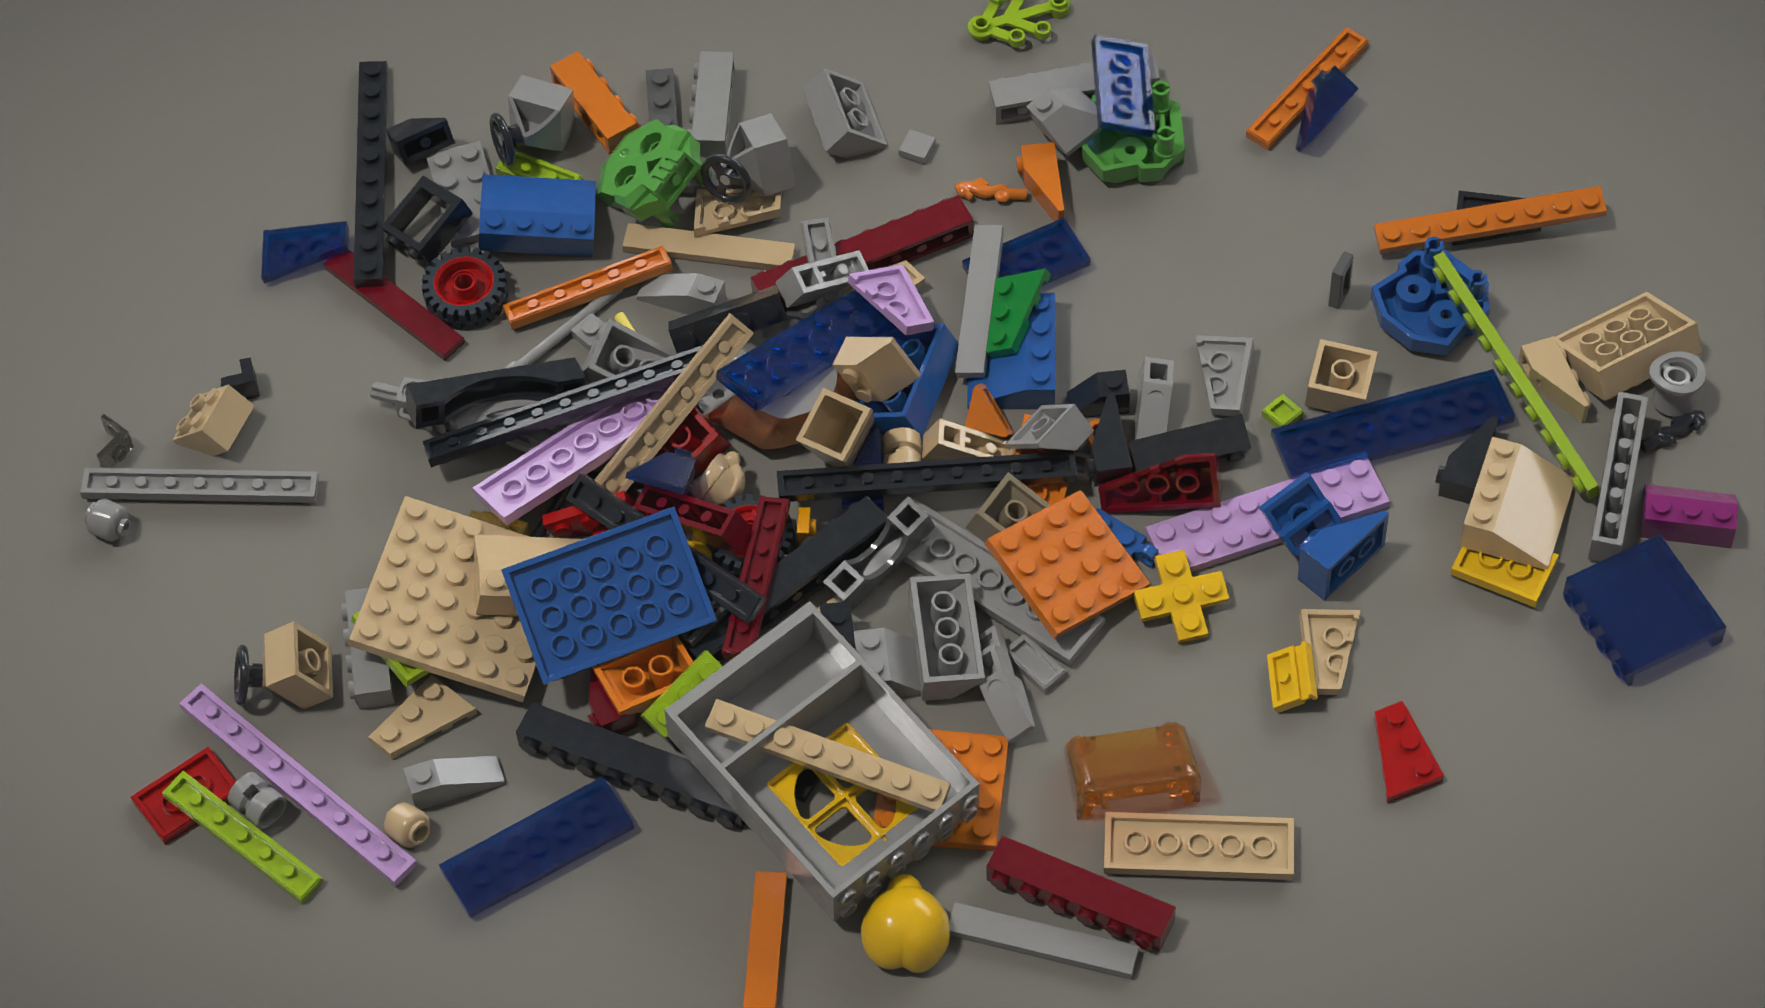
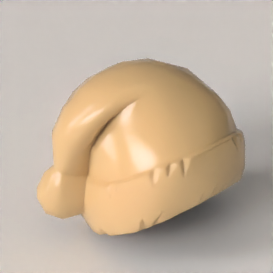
M735 451L728 452L726 455L719 453L709 464L705 472L689 486V492L692 497L723 507L724 502L728 499L732 504L735 503L734 497L741 495L745 488V473L739 465L740 455Z

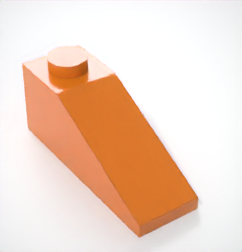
M1055 142L1021 145V157H1016L1017 174H1023L1025 187L1058 228L1064 227V205Z

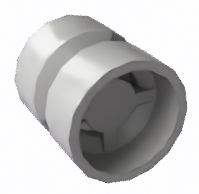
M249 772L239 778L232 786L227 798L230 805L241 814H246V818L260 830L267 829L276 823L287 805L286 798L274 788L269 787L268 783L255 772Z

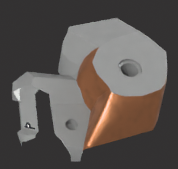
M802 323L779 340L768 358H765L749 339L696 404V407L708 419L761 449H777L799 443L796 441V438L822 388L855 402L858 401V398L833 366L842 344Z

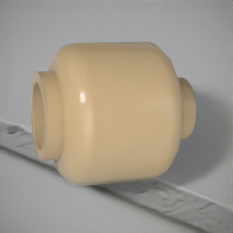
M399 803L391 808L385 816V834L403 847L412 848L425 842L430 834L429 816L410 803Z

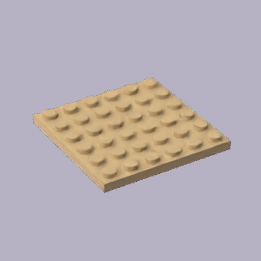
M405 496L350 635L348 646L523 702L536 663L518 616L476 614L474 534L530 536Z

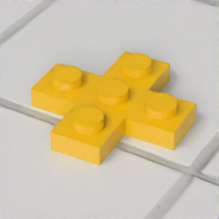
M1185 550L1155 556L1154 561L1161 585L1135 590L1133 594L1140 621L1145 622L1170 616L1178 644L1208 637V630L1201 608L1227 603L1230 599L1222 571L1192 577Z

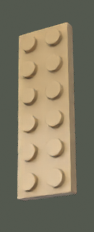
M1105 812L1104 874L1293 880L1294 818Z

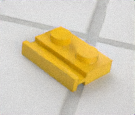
M1302 641L1299 646L1295 647L1292 645L1267 655L1273 709L1280 713L1305 704L1308 699H1318L1312 647L1308 642Z

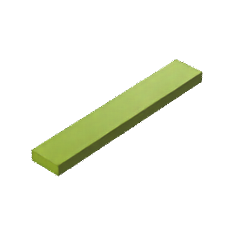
M182 771L162 792L165 799L301 904L323 883L321 876L185 771Z

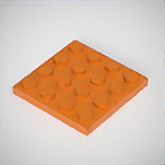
M1081 490L987 538L984 544L1053 639L1133 597L1135 590L1148 588L1150 585L1148 579Z
M929 729L980 784L979 809L976 816L967 823L962 821L954 828V832L949 838L943 842L938 840L932 846L994 851L998 840L1009 747L1008 740L1005 736ZM877 793L873 821L880 828H886L894 819L896 799Z

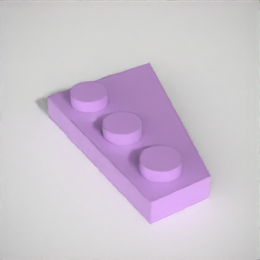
M903 264L848 275V283L905 335L933 330L934 320Z

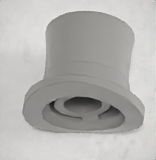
M1676 351L1664 354L1652 362L1649 376L1655 384L1652 395L1654 407L1659 412L1674 417L1690 413L1695 408L1697 401L1696 392L1702 388L1706 379V368L1698 356L1689 352Z

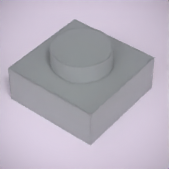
M590 313L571 329V335L590 351L595 337L604 322L593 313Z

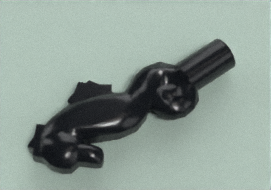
M1694 410L1682 416H1673L1671 426L1660 427L1653 436L1641 440L1640 448L1643 452H1646L1659 445L1668 446L1674 442V436L1685 434L1693 425L1694 430L1699 431L1700 427L1705 425V412Z

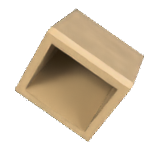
M822 388L796 441L825 463L834 467L852 466L875 421L873 410Z

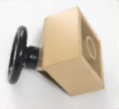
M293 621L264 634L261 663H252V666H250L248 648L245 645H240L237 648L234 668L235 702L240 706L245 704L248 687H264L302 709L333 698L331 644Z

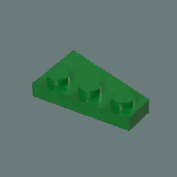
M1046 268L995 279L986 354L991 359L1017 354L1030 324L1028 317L1033 306H1038L1041 299L1039 292L1043 283H1048L1051 273Z

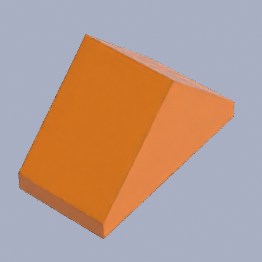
M986 384L976 385L973 389L965 427L1000 437L1013 435L1012 428Z

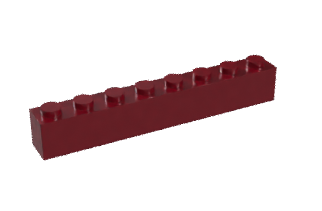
M957 195L952 198L943 199L927 208L917 209L913 213L899 219H892L876 228L864 230L861 234L851 238L841 239L834 244L836 255L839 256L860 250L869 270L889 267L903 261L911 262L973 237L974 220L960 196ZM807 256L788 260L780 266L760 271L752 276V293L776 285L775 282L792 267L807 264ZM793 306V307H790V308H787V307H786V309H787V310H790V309L795 308V307H797V306Z

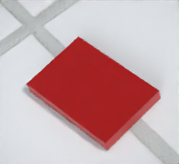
M209 746L130 796L133 804L164 845L198 824L165 799L162 794L182 771H185L228 804L229 791L236 781Z

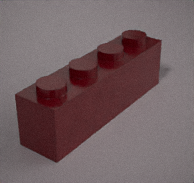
M646 483L633 505L634 508L646 516L675 507L686 538L739 554L752 531V527L736 510Z

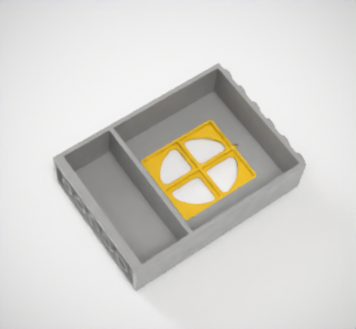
M810 601L664 710L668 737L834 922L841 916L845 918L852 914L860 901L865 897L870 899L875 896L882 888L883 883L890 878L893 879L895 876L902 874L906 869V865L914 859L916 861L922 859L934 843L938 840L940 842L945 841L951 836L957 825L962 821L964 823L969 822L978 813L979 782ZM716 699L777 720L746 745L705 731V724ZM788 724L951 783V788L944 804L933 813L896 800V812L892 823L886 828H880L856 802V798L867 790L866 788L855 784L849 788H844L834 777L763 752L760 749V745L772 737L777 729L783 728ZM805 769L812 770L835 796L832 802L809 819H804L800 816L794 796L797 778ZM847 809L871 835V840L856 846L840 845L823 839L815 831L817 827L839 810Z

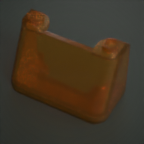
M1168 722L1158 727L1089 737L1079 735L1071 738L1064 747V756L1077 820L1092 818V809L1100 804L1102 809L1108 808V801L1168 792L1169 799H1174L1176 794H1180L1183 797L1184 804L1200 802L1201 776L1186 727L1179 725L1177 722Z

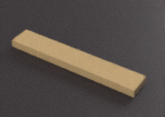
M632 223L627 225L622 245L623 252L641 254L664 246L670 258L767 270L780 266L788 260H793L796 250L794 243L713 233L694 237V231Z

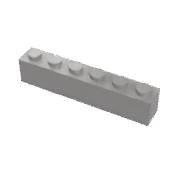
M1137 53L1132 56L1109 58L1104 61L1082 63L1076 66L1054 68L1048 71L1026 73L1020 76L989 81V101L995 123L1001 124L1032 118L1026 106L1047 89L1079 88L1091 100L1095 92L1131 95L1133 90L1152 89V85L1160 81V76L1153 53Z
M1618 392L1588 559L1618 564L1648 402V397Z

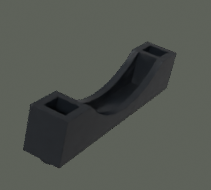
M572 357L407 384L406 410L416 429L442 425L460 412L479 404L509 399L541 401L585 386L586 376L576 358Z

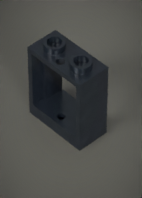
M423 175L383 223L381 228L388 236L386 241L395 249L399 250L402 247L406 250V254L416 262L423 260L431 265V261L440 255L473 212L462 198ZM431 200L446 209V211L419 243L403 232L428 201Z

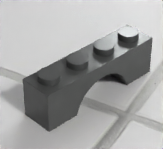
M908 496L887 517L885 527L876 541L858 557L844 560L823 581L829 592L840 602H851V610H853L935 528L930 516Z

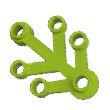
M990 0L983 14L973 17L968 22V32L976 41H987L993 37L1005 41L1015 48L1022 47L1025 44L1024 32L1035 35L1037 39L1046 40L1051 36V25L1046 21H1039L1035 24L1027 20L1048 13L1057 19L1064 18L1070 12V1L1049 0L1048 2L1020 10L1025 0H1012L1004 15L994 17L998 8L1005 5L1006 0ZM1010 26L1016 29L1009 32L1001 29V27Z

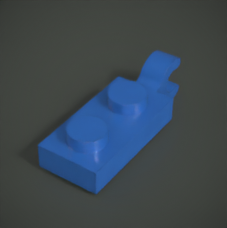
M1096 509L1131 558H1136L1145 566L1152 568L1155 565V555L1159 550L1147 543V537L1103 510Z

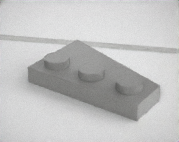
M1196 335L1212 415L1235 416L1242 414L1254 348L1253 338Z

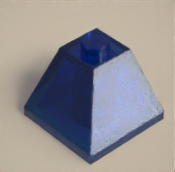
M676 447L675 452L667 451L626 473L625 478L676 493L689 494L699 459L692 458V451Z

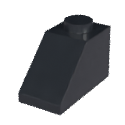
M411 118L386 129L392 150L404 166L455 144L446 118Z
M1126 369L1093 374L1067 392L1068 404H1075L1085 418L1101 416L1108 393L1114 392L1119 414L1129 413L1130 392Z

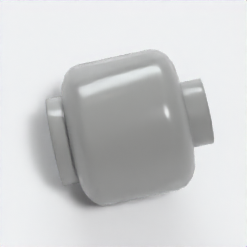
M108 499L93 502L85 513L84 521L87 524L89 533L107 541H116L121 536H125L130 530L131 521L129 520L127 508Z

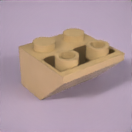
M229 384L217 389L213 388L203 394L199 393L190 402L189 407L191 409L187 416L183 417L177 424V433L172 441L211 456L228 452L255 405Z

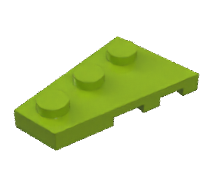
M708 650L704 651L651 704L641 717L661 738L667 737L664 710L720 669L722 665Z

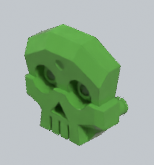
M1157 81L1152 85V89L1133 90L1131 95L1095 92L1091 101L1110 118L1111 123L1083 144L1081 151L1082 160L1102 181L1120 183L1136 178L1138 182L1160 181L1173 165L1184 164L1185 144L1181 108L1179 103L1169 99L1170 85L1167 82Z
M657 119L646 123L625 135L603 163L596 196L605 205L621 208L627 215L637 220L643 221L651 216H655L664 228H673L675 224L669 218L678 223L679 216L670 209L672 204L692 178L699 185H704L701 178V166L703 163L700 158V143L689 131L676 125L665 126ZM709 169V175L712 178V171Z

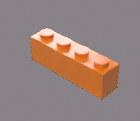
M579 51L550 65L552 83L573 89L574 111L609 155L625 135L639 128V123L634 114L627 113L621 98L611 93L604 77L599 78L592 62L589 59L585 60Z

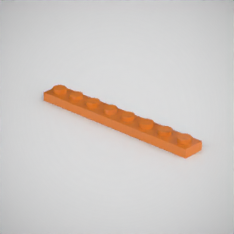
M1601 186L1377 223L1374 224V232L1379 254L1425 247V241L1429 237H1438L1439 241L1442 240L1443 243L1603 217L1606 216L1607 209Z

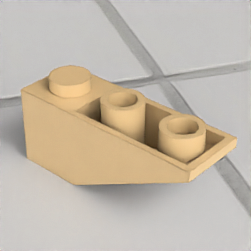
M1554 336L1522 345L1518 363L1533 387L1581 423L1586 422L1588 409L1591 408L1590 399L1586 392H1582L1576 371L1570 369L1563 346L1558 345Z

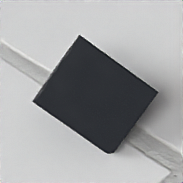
M251 357L239 360L242 373L221 378V387L229 384L246 399L260 397Z

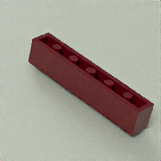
M1003 835L986 866L987 881H990L994 887L1001 890L1009 889L1014 891L1027 901L1034 902L1036 900L1047 905L1056 913L1072 915L1085 925L1101 927L1110 935L1117 938L1125 937L1130 939L1136 945L1146 950L1154 949L1160 952L1175 922L1176 906Z

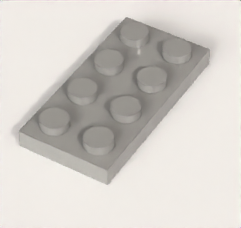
M477 141L437 151L426 156L432 180L462 198L473 212L471 217L450 241L451 247L479 241L482 175H490L481 142ZM440 206L441 212L443 214L446 211V209Z

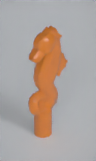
M982 177L975 181H961L956 183L955 186L957 194L968 200H972L973 195L985 199L994 196L997 202L1001 203L1009 200H1027V189L1009 188L1004 184L989 186V183Z

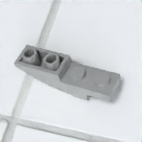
M993 625L979 635L985 681L979 684V687L1008 742L1014 743L1033 730L1035 724L1023 681L1014 675L1002 629Z

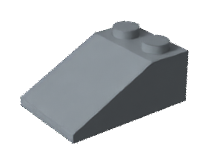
M609 318L599 329L581 369L586 376V382L591 384L677 353Z

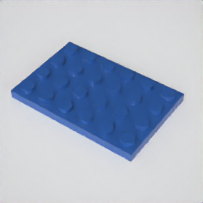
M675 507L501 569L543 685L717 622Z

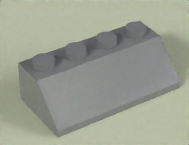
M970 573L910 577L908 601L922 701L953 699L985 681Z

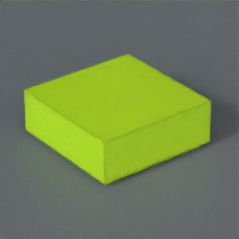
M1282 393L1262 410L1261 416L1283 434L1303 417L1304 411Z

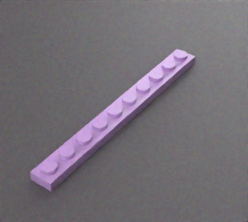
M202 683L179 703L181 709L392 885L396 887L418 866L412 856Z

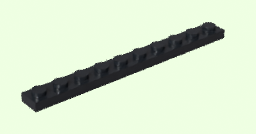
M387 61L359 62L354 243L355 287L384 285L385 232L381 226L385 222Z
M702 346L424 440L422 442L431 468L446 464L458 458L475 454L493 446L501 445L534 432L557 426L566 421L670 387Z
M1074 451L784 470L777 471L779 498L795 502L996 488L1008 472L1025 486L1077 482V469Z

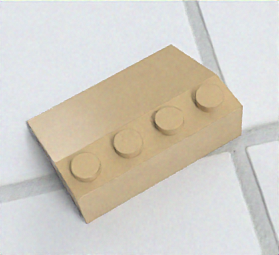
M1648 292L1554 337L1558 345L1563 346L1565 349L1569 367L1576 371L1578 378L1590 392L1604 401L1616 397L1618 392L1638 386L1643 381L1649 379L1650 365L1655 359L1664 354L1676 351L1689 352L1694 355L1702 353L1697 322Z
M1492 437L1463 524L1459 547H1465L1469 550L1483 552L1484 554L1499 558L1503 557V559L1514 560V562L1525 565L1529 564L1532 567L1543 570L1548 569L1573 490L1571 482L1573 477L1522 444Z
M474 534L476 614L518 616L501 569L583 539Z

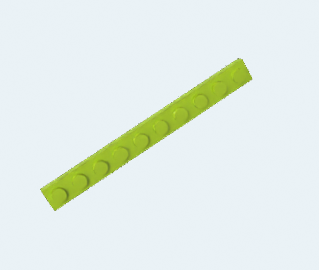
M1444 251L1433 257L1435 268L1432 269L1434 276L1440 284L1445 282L1450 291L1447 294L1455 307L1460 305L1465 312L1462 315L1465 323L1470 330L1476 329L1480 335L1477 339L1485 353L1490 351L1496 359L1493 361V364L1501 376L1506 374L1511 383L1508 386L1517 400L1522 398L1526 405L1524 411L1532 423L1537 421L1542 429L1539 433L1548 447L1553 445L1558 454L1555 455V458L1563 470L1568 469L1572 474L1571 482L1579 494L1584 492L1588 500L1598 496V483Z

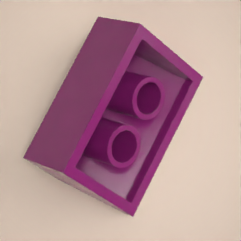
M1645 484L1640 538L1731 548L1737 530L1738 502L1736 496L1733 494Z

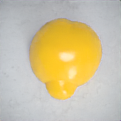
M909 874L897 875L889 882L886 891L877 896L870 904L861 924V940L866 954L875 965L889 970L903 967L913 973L928 971L941 960L950 939V924L943 906L932 894L922 888L920 882L915 877Z

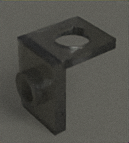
M103 414L101 420L105 431L113 439L97 454V458L101 468H113L118 462L126 458L128 452L134 446L129 432Z

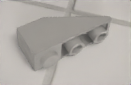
M1144 358L1138 374L1135 440L1167 432L1173 387L1174 361Z

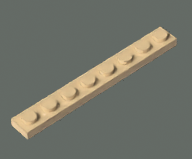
M729 313L595 478V481L612 493L623 490L626 492L754 333Z
M716 699L705 724V731L746 745L777 720ZM788 724L783 728L777 729L772 737L760 745V749L763 752L932 813L944 804L951 788V783Z

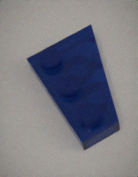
M347 221L263 230L261 278L264 284L347 252L349 248V226Z

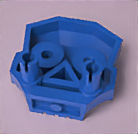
M1429 237L1425 241V251H1412L1398 263V269L1395 273L1372 286L1371 300L1380 327L1409 350L1447 356L1456 348L1463 337L1473 336L1477 331L1475 328L1469 329L1462 316L1465 312L1460 305L1457 307L1453 305L1447 294L1450 291L1445 282L1440 284L1432 271L1435 268L1433 257L1444 251L1487 318L1490 311L1488 299L1489 282L1487 281L1486 273L1482 278V270L1473 271L1446 249L1443 250L1444 243L1442 240L1439 241L1438 237ZM1442 316H1448L1449 318L1444 319Z

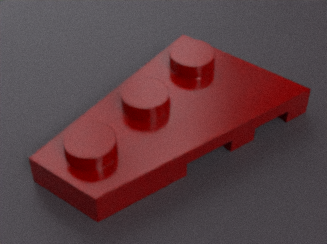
M624 490L614 493L631 506L635 504ZM575 505L542 515L543 526L554 538L592 535L593 529L604 527L603 524Z
M1400 701L1375 711L1374 721L1378 748L1381 755L1387 803L1443 782L1444 775L1404 702Z

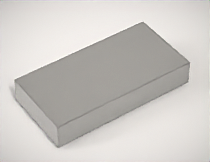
M1024 634L1007 647L1011 664L1043 694H1046L1067 676V671Z

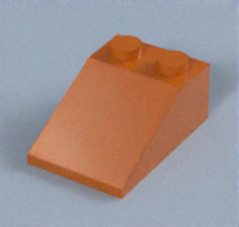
M676 636L593 666L592 669L618 714L627 715L645 712L693 663V660L679 637Z

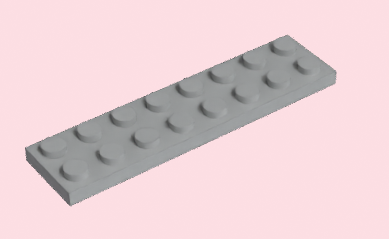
M910 497L930 516L935 528L902 561L926 576L970 573L975 607L1019 635H1026L1043 650L1070 666L1105 624V617L1100 614L1053 639L984 545L985 542L918 500Z

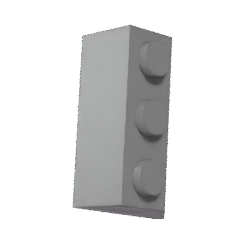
M823 68L802 88L806 97V103L814 118V125L822 139V146L827 153L847 159L881 150L887 146L863 82Z

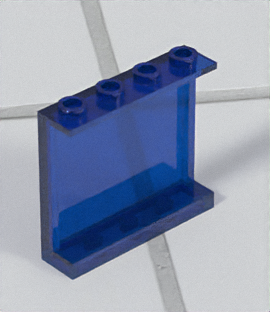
M1661 534L1566 578L1563 591L1566 604L1575 609L1579 615L1582 627L1586 631L1589 630L1595 638L1598 650L1602 654L1607 655L1612 662L1615 674L1619 678H1623L1628 686L1633 684L1634 676L1706 641L1712 647L1723 641L1727 626Z

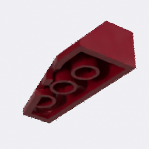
M1215 453L1185 454L1100 484L1098 490L1101 510L1106 513L1221 507L1222 482L1218 458Z

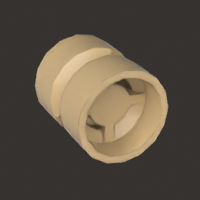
M904 427L894 428L883 435L884 464L922 461L920 455L921 438L916 430Z

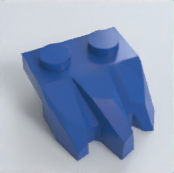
M1307 472L1258 507L1276 535L1292 554L1299 557L1300 545L1308 536L1313 537L1321 529L1341 524L1337 511L1331 502L1325 498L1313 477Z

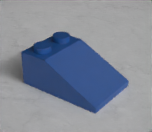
M1383 510L1321 529L1313 537L1308 536L1299 548L1300 559L1298 562L1297 580L1325 601L1385 545L1389 513Z

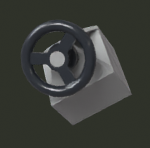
M521 75L508 95L510 126H507L504 118L499 113H493L489 120L494 147L501 162L506 167L514 165V148L523 146V144L537 148L563 151L575 131L573 89Z
M771 113L740 122L731 140L727 155H711L704 160L701 166V178L706 189L718 200L729 204H738L745 201L751 193V188L765 197L797 187L787 138ZM710 167L718 175V188L711 181L709 175ZM732 185L743 186L742 192L738 195L725 194L727 188Z

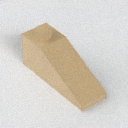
M939 418L923 435L922 460L1014 455L1016 449H1008L1005 444L1008 440Z

